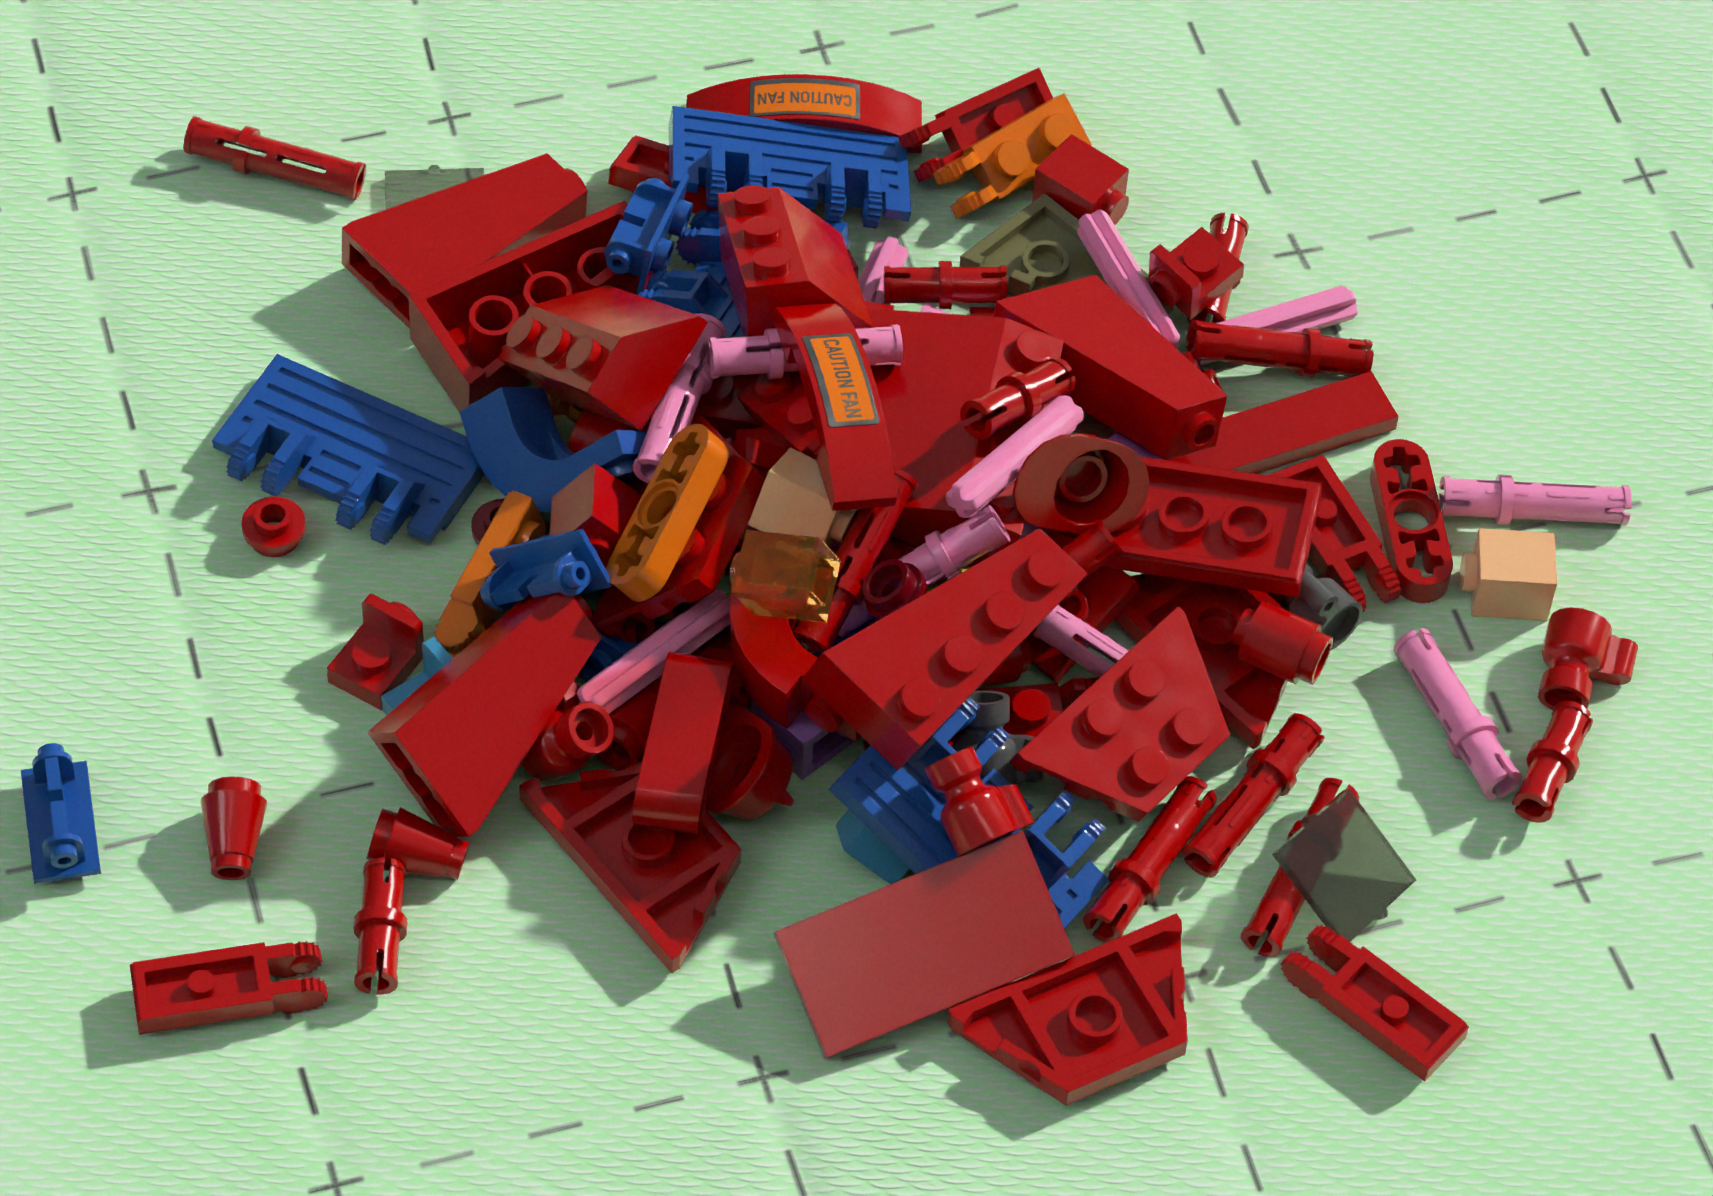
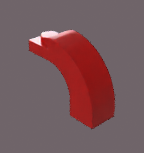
M761 531L741 558L733 577L730 591L732 653L742 684L755 703L768 716L786 729H788L800 712L804 711L811 721L821 729L828 732L838 731L857 742L861 735L802 680V677L818 658L809 653L798 642L792 632L796 621L809 606L818 589L815 579L822 568V554L817 559Z

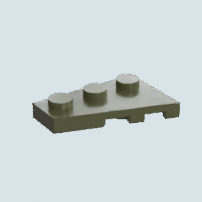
M1045 193L960 256V267H999L1000 265H1006L1007 292L1015 295L1092 275H1097L1107 284L1077 234L1080 226L1079 220ZM1141 269V271L1143 272L1144 276L1148 281L1149 274H1147L1145 271ZM1161 302L1169 315L1173 311L1174 306L1169 307Z

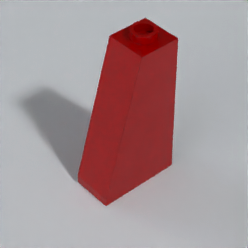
M546 153L348 223L342 227V265L410 329L409 295L585 218L588 190L577 173L569 168L564 169Z
M1097 275L996 301L993 317L1008 318L1064 340L1060 358L1065 360L1072 370L1057 377L1055 383L1057 384L1069 377L1075 376V389L1068 396L1072 398L1075 405L1082 408L1083 412L1164 460H1170L1216 446L1228 395Z
M558 592L534 598L529 594L367 732L434 825L458 837H470L481 827L602 638L590 621L592 618L590 607L579 594L565 596Z

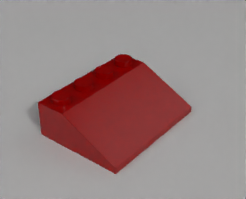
M868 308L873 328L890 327L896 324L900 326L903 343V361L901 365L870 367L884 413L893 466L913 476L918 483L890 536L919 547L926 543L925 536L938 530L942 534L969 519L960 517L955 508L947 504L946 493L957 480L1024 424L1011 423L994 432L988 438L978 440L972 437L965 430L964 426L980 419L982 415L978 413L961 421L960 411L963 403L995 389L997 382L1012 372L1024 374L1042 365L1043 362L1052 357L1060 358L1064 340L1008 318ZM1015 481L983 507L985 508L990 505L995 510L1010 537V542L1001 545L991 552L989 551L967 566L973 567L1018 541L1022 535L1025 520L1015 508L1013 496Z

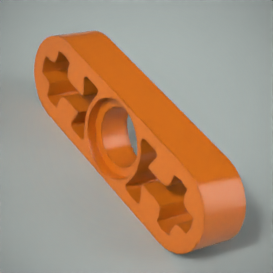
M689 425L677 433L671 440L608 561L606 570L611 578L610 583L635 602L648 600L665 585L729 458L728 446L704 425ZM673 506L671 511L663 518L665 513Z

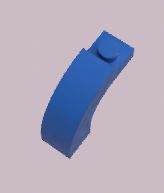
M500 387L460 411L471 450L486 477L504 496L514 490L532 497L539 511L551 512L552 497L594 463L625 484L639 479L633 472V463L639 455L647 431L615 430L574 453L564 443L557 430L545 389Z

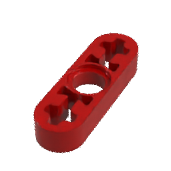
M1404 439L1390 440L1380 445L1376 450L1370 473V483L1387 559L1392 569L1395 570L1396 575H1398L1400 588L1402 589L1400 590L1401 596L1416 603L1434 602L1440 599L1448 589L1453 569V559L1429 457L1421 446L1412 441ZM1390 466H1401L1403 473L1409 474L1406 489L1399 491L1400 479L1398 471ZM1403 511H1413L1422 515L1428 525L1419 530H1409L1400 526L1394 516ZM1423 551L1422 561L1426 573L1432 574L1431 577H1422L1420 570L1413 568L1416 552Z

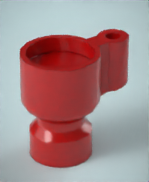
M1570 607L1553 612L1549 618L1542 647L1543 660L1549 669L1542 675L1538 692L1540 702L1551 710L1562 701L1576 702L1588 708L1593 689V683L1590 678L1603 680L1612 685L1629 683L1633 674L1638 645L1630 639L1612 635L1610 623L1593 611Z
M574 681L521 763L530 776L540 779V781L553 782L582 769L590 760V757L605 751L613 741L614 726L609 714L598 704L592 702L579 704L577 691L580 686Z
M973 746L951 754L924 768L933 789L943 793L946 803L941 810L940 818L958 857L1034 823L1016 784L995 787L986 785L981 781L980 773L983 767Z

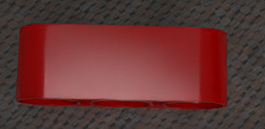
M672 651L668 652L636 786L632 813L633 824L695 835L700 834L732 692L734 662Z

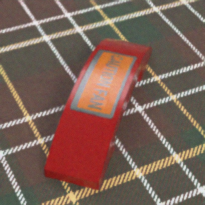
M809 74L758 76L720 83L687 95L686 108L899 137L922 126L921 100L889 87L843 77ZM922 144L914 148L907 147V153H922Z
M836 303L775 307L773 319L786 362L797 364L821 446L817 463L831 510L895 506L897 500L896 482L884 413L867 355L850 319Z

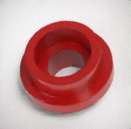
M266 497L257 500L245 510L241 521L242 533L246 542L256 552L267 557H281L292 552L304 536L306 528L302 509L292 500L283 497ZM269 522H280L274 525L267 524Z

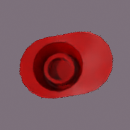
M1077 433L1059 435L1045 441L1029 454L1017 472L1013 496L1015 508L1023 519L1040 528L1081 535L1092 527L1097 520H1100L1111 533L1121 529L1135 518L1146 501L1150 482L1147 465L1135 450L1122 443L1102 439L1093 434Z
M729 703L706 809L713 813H725L737 819L753 821L766 814L776 803L789 807L794 803L795 800L786 790L793 772V759L787 748L775 736V732L770 724L742 706Z

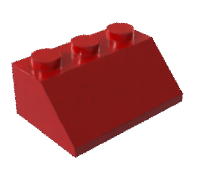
M750 185L741 187L735 192L718 194L721 260L744 337L762 336L765 329L776 328L773 319L774 308L836 303L846 313L855 329L873 328L842 233L780 187L765 188L763 186Z
M605 285L530 305L525 315L518 318L511 326L506 338L507 344L498 359L539 388L545 389L546 393L550 396L642 431L708 322L693 313Z

